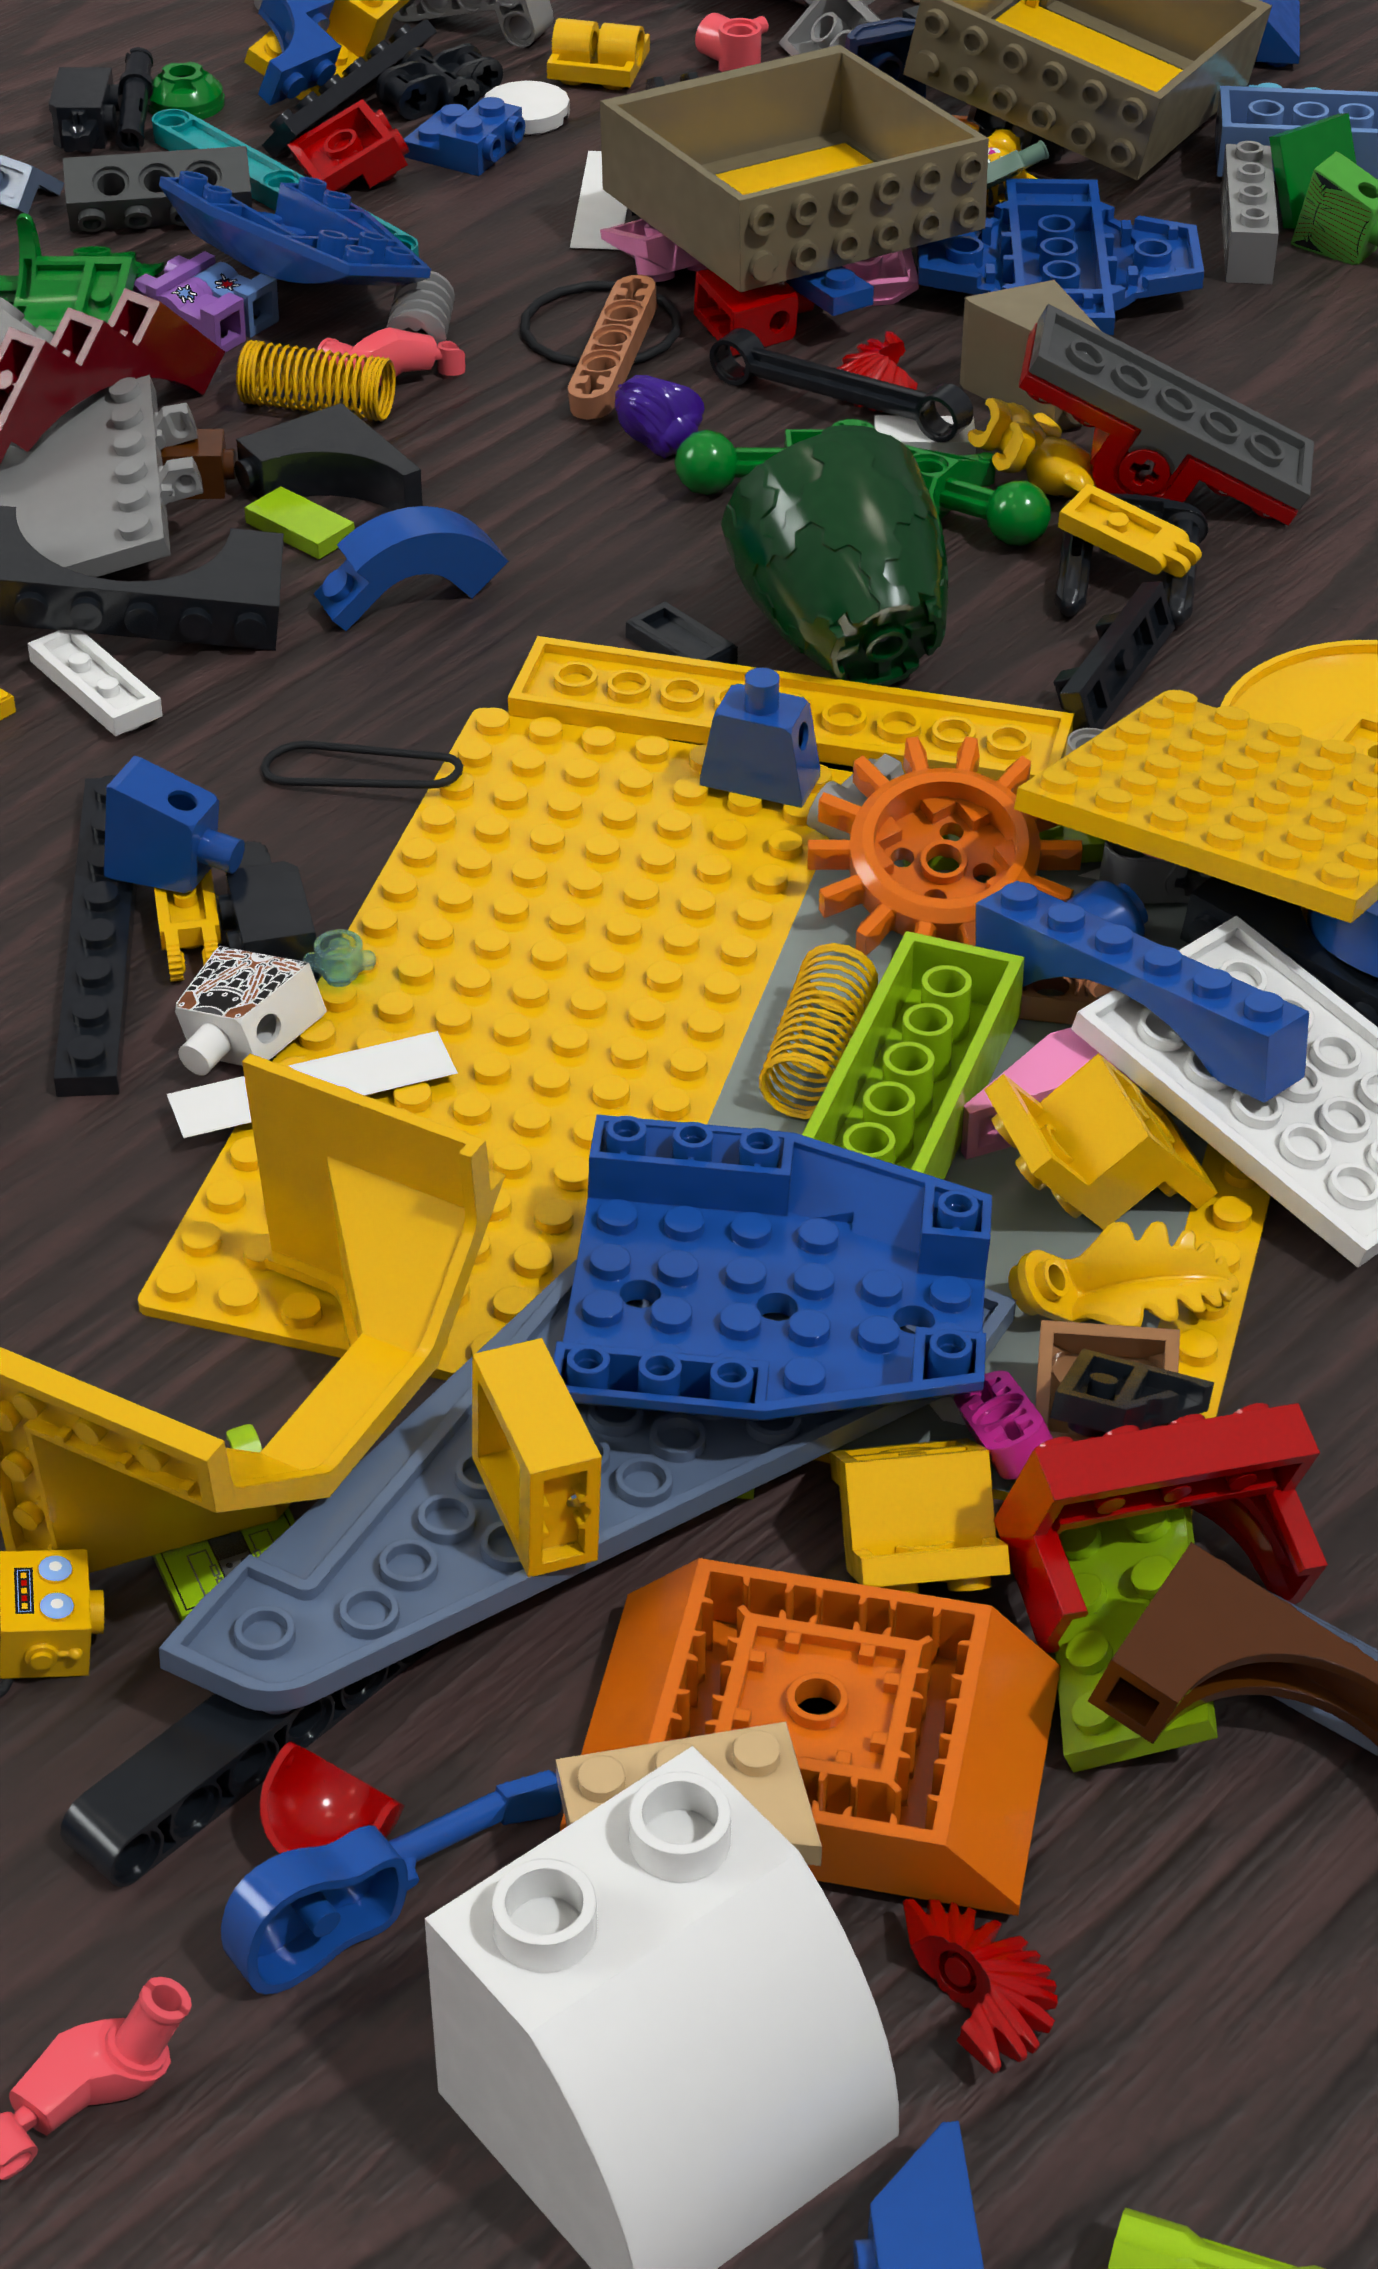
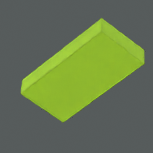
M282 486L244 507L246 523L264 532L284 533L283 542L317 559H321L338 549L337 544L355 530L354 522Z

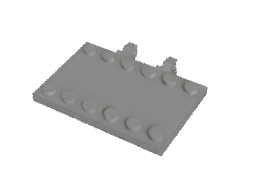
M150 375L137 379L132 377L123 378L113 386L96 392L62 415L28 452L12 445L9 446L0 464V506L16 507V519L21 533L28 543L41 555L62 567L84 575L98 577L170 556L166 504L203 493L201 475L193 457L167 460L164 466L161 457V449L164 447L198 439L196 423L188 404L180 403L162 406L158 412L157 394Z

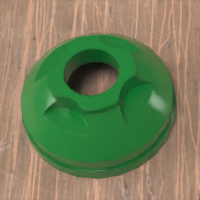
M195 62L170 63L164 66L162 72L153 79V94L148 99L147 110L151 115H154L166 109H181L202 120L214 116L223 109L225 95L222 84L212 74L204 70L200 64Z

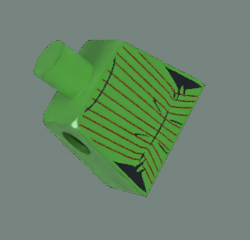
M1336 151L1313 171L1291 244L1351 265H1359L1378 248V180L1343 154Z

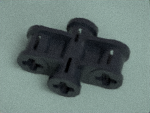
M469 43L443 50L435 57L427 49L415 47L404 55L400 65L383 71L376 82L375 91L380 102L387 106H396L399 114L406 119L417 120L418 118L438 112L446 104H460L469 110L478 103L479 98L484 97L488 91L501 84L503 68L499 61L489 56L483 57L480 50Z

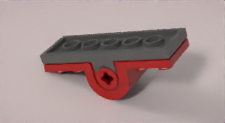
M1050 304L1046 306L1038 319V323L1034 325L1028 335L1019 388L1026 391L1035 401L1042 404H1052L1071 414L1080 424L1086 427H1095L1089 464L1093 465V480L1097 488L1107 493L1137 494L1184 502L1200 480L1206 483L1216 494L1231 496L1249 505L1259 516L1266 519L1274 518L1288 526L1290 525L1298 510L1300 511L1311 494L1314 441Z

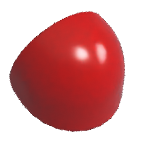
M288 1742L279 1751L262 1785L260 1797L261 1823L266 1837L280 1854L297 1848L327 1845L355 1829L368 1825L376 1826L382 1835L387 1838L397 1824L405 1805L293 1742Z

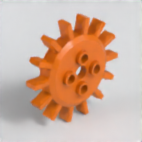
M918 736L906 738L903 762L906 774L891 781L863 755L856 759L853 765V783L868 798L862 807L823 792L818 803V821L851 834L850 840H808L807 870H849L850 877L819 889V911L822 916L826 918L863 904L870 915L860 923L856 930L855 949L861 951L864 955H868L880 945L886 935L892 930L903 936L906 931L976 946V903L1015 881L1032 884L1038 890L1064 902L1073 897V889L1038 876V870H1080L1083 851L1082 840H1040V832L1056 827L1058 824L1014 810L1017 789L1030 778L1031 761L1024 756L1019 757L995 781L987 776L976 773L980 760L978 738L967 736L957 751L955 768H929L927 752ZM948 834H952L958 836L960 839L957 841H952L948 839H943L942 837ZM943 856L956 860L959 867L949 873H940L931 869L927 863L934 857ZM897 860H906L910 862L911 865L907 867H898L894 865V862ZM979 875H986L991 877L990 879L986 880V883L979 882L975 879V877Z

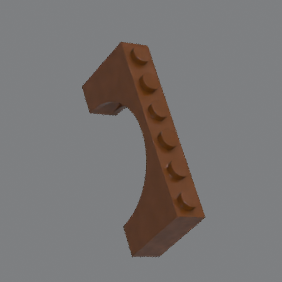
M1192 1542L1110 1661L1088 1699L1089 1703L1152 1744L1177 1718L1204 1703L1238 1695H1266L1296 1700L1330 1713L1354 1727L1378 1746V1661L1362 1652L1354 1644L1343 1640L1307 1617L1287 1601L1279 1599L1243 1576L1223 1560L1215 1558Z

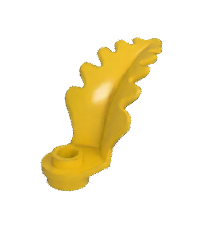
M1159 1221L1151 1223L1138 1241L1135 1240L1132 1230L1127 1223L1113 1222L1101 1232L1097 1239L1079 1257L1072 1259H1062L1042 1250L1031 1251L1020 1258L1018 1264L1011 1268L1008 1276L1012 1298L1017 1300L1016 1305L1027 1315L1034 1316L1039 1314L1054 1321L1079 1323L1093 1319L1108 1325L1141 1327L1144 1310L1149 1311L1164 1321H1176L1179 1315L1177 1301L1195 1313H1201L1206 1310L1204 1301L1211 1307H1220L1222 1300L1225 1302L1232 1300V1292L1238 1290L1239 1282L1236 1276L1229 1271L1225 1257L1220 1256L1215 1261V1248L1210 1242H1204L1196 1250V1235L1193 1231L1187 1229L1182 1231L1175 1244L1171 1246L1167 1227L1163 1222Z

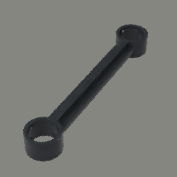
M744 328L732 330L714 343L710 349L709 358L711 366L716 375L727 384L741 385L752 376L905 417L915 420L923 434L936 442L944 443L950 441L969 426L973 419L971 400L956 385L943 383L929 393L766 350L760 339L754 333ZM730 346L741 354L745 367L741 366L734 359ZM935 401L948 409L952 416L953 424L946 422L939 415Z

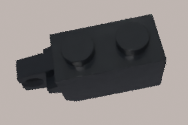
M59 67L49 100V111L52 113L53 143L59 148H63L64 152H73L75 150L78 152H91L92 149H105L109 133L116 131V111H120L122 95L120 84H113L112 68Z

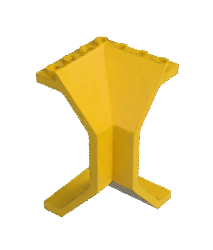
M249 1054L242 1061L271 1244V1251L264 1257L265 1268L324 1290L336 1297L341 1306L350 1348L259 1453L226 1448L225 1441L0 1347V1528L6 1551L88 1549L89 1573L278 1520L292 1502L329 1498L439 1365L505 1178V1174L488 1168L486 1140L473 1136L466 1131L454 1129L416 1115L406 1109L397 1108L359 1094L349 1088L337 1086L299 1072L289 1066L280 1065Z

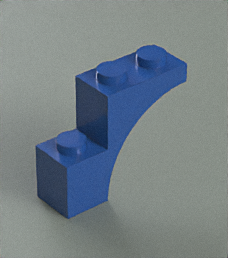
M262 0L258 14L273 30L282 51L279 56L269 61L258 93L270 106L287 98L293 99L301 92L314 86H323L334 76L336 72L335 63L342 46L326 30L330 24L329 16L335 0Z

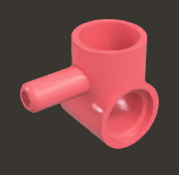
M711 13L699 24L695 36V45L701 54L719 62L718 67L721 72L761 63V34L768 31L769 24L763 16L754 19H730L719 13Z

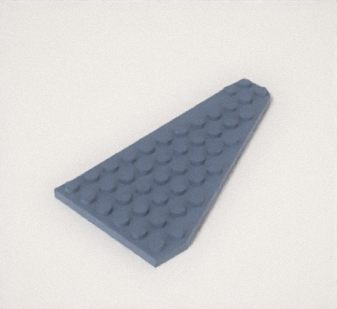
M577 1259L478 1352L542 1338L552 1359H554L556 1342H563ZM985 1288L983 1317V1333H986L985 1361L1013 1322L1017 1301ZM643 1299L632 1300L626 1304L644 1308L652 1306L653 1303ZM767 1313L762 1315L767 1319L775 1321H782L790 1318L789 1316L782 1313ZM905 1325L900 1327V1329L915 1334L916 1326ZM471 1357L365 1456L329 1498L319 1499L258 1558L249 1554L206 1594L159 1647L160 1668L246 1708L264 1711L269 1714L287 1713L292 1709L309 1705L940 1398L767 1422L575 1404L602 1456L598 1560L528 1577L472 1458Z

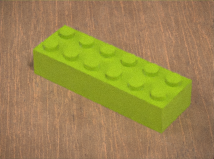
M906 931L802 1135L944 1180L962 1142L964 1105L988 1086L1021 1014L1025 957Z

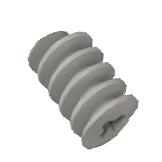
M431 271L430 278L396 286L386 328L391 327L431 335L437 344L441 341H446L455 301L454 289L450 282L439 273Z

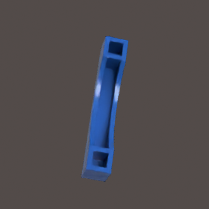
M1015 881L1007 884L1001 890L976 903V946L1025 957L1023 987L1038 980L1069 977L1091 980L1114 988L1143 1004L1167 1023L1195 1052L1212 1077L1264 1103L1305 1077L1309 1011L1283 1000L1279 995L1251 986L1232 977L1224 970L1214 969L1182 955L1175 948L1153 942L1133 933L1126 926L1113 924L1085 911L1079 905L1067 903L1046 894L1029 883Z

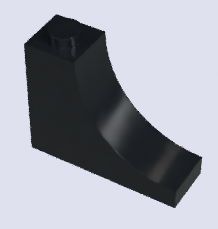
M342 403L236 439L238 460L235 462L234 469L237 480L243 489L249 490L258 499L282 486L302 497L341 496L356 498L379 504L392 511L407 507L423 506L421 469Z

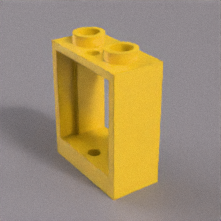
M539 1338L472 1354V1458L527 1576L534 1577L597 1561L602 1456L543 1339Z

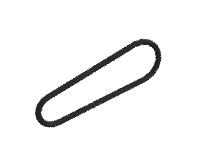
M307 740L283 744L270 751L262 761L261 771L267 780L284 786L433 789L455 782L462 775L463 764L459 758L447 753ZM296 749H315L444 761L453 764L455 769L450 775L438 780L290 778L273 774L269 767L276 757L285 752Z

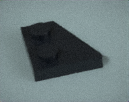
M1083 1348L1055 1392L1050 1418L1068 1422V1427L1072 1431L1088 1437H1102L1107 1432L1126 1425L1138 1426L1140 1430L1172 1422L1186 1415L1207 1412L1214 1382Z

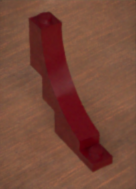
M126 288L108 323L68 307L50 344L45 340L9 327L0 345V464L10 445L28 452L62 415L96 392L113 386L120 379L127 377L137 379L150 375L151 378L165 379L204 395L225 351L162 302Z

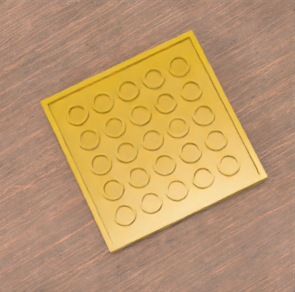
M1167 690L1020 785L1017 789L1014 810L1348 923L1355 921L1378 901V758L1357 753L1356 748L1352 744L1344 741H1319L1302 735V730L1294 725L1286 723H1272L1269 725L1250 719V714L1247 711L1237 707L1221 706L1215 708L1197 702L1198 698L1186 691Z

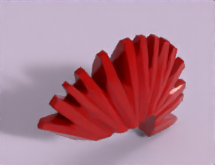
M892 331L885 332L884 343L871 338L867 340L868 345L859 344L857 346L859 353L845 355L842 358L844 364L836 368L917 390L918 383L905 370L896 366L899 358L903 356L906 350L904 341ZM854 404L855 407H864L861 405Z
M914 1899L904 1900L903 1906L910 1947L919 1966L931 1978L937 1980L939 1988L943 1992L948 1993L951 2000L955 2003L959 2002L964 2008H969L972 2013L970 2018L962 2025L960 2036L956 2041L991 2073L1000 2071L1001 2060L999 2052L1019 2063L1027 2058V2052L1035 2053L1040 2043L1033 2031L1050 2033L1055 2020L1045 2010L1056 2009L1058 2004V1995L1053 1994L1057 1988L1054 1980L1047 1979L1051 1973L1050 1968L1037 1963L1041 1955L1036 1950L1024 1951L1029 1942L1021 1935L994 1942L1002 1926V1923L997 1920H992L974 1930L976 1910L970 1907L961 1915L957 1903L951 1902L946 1913L940 1900L929 1899L927 1911L925 1912Z

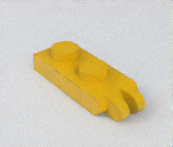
M1087 484L1059 513L1058 528L1151 574L1156 575L1163 570L1175 577L1181 578L1202 557L1201 549L1189 541V536L1183 529L1090 484Z

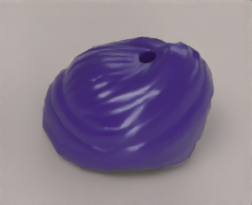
M635 375L623 384H619L615 392V409L619 423L624 431L634 440L648 447L655 455L663 458L677 454L680 444L692 433L698 432V427L703 420L702 416L705 407L700 396L689 387L648 375Z

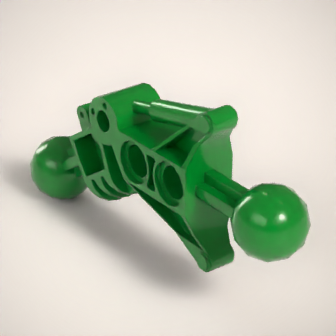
M858 419L840 420L832 425L866 426L875 429L871 423ZM785 429L784 448L734 447L722 433L711 430L694 432L680 444L674 462L676 474L681 482L693 493L706 496L721 493L733 482L734 478H742L748 475L757 465L764 463L770 457L797 442L821 434L825 429ZM906 445L919 465L939 519H942L951 510L987 520V526L994 536L1010 546H1025L1037 541L1045 533L1051 519L1049 500L1039 487L1028 481L1014 480L999 486L996 490L985 488L995 482L996 468L992 463L993 453L982 452L980 454L956 455Z

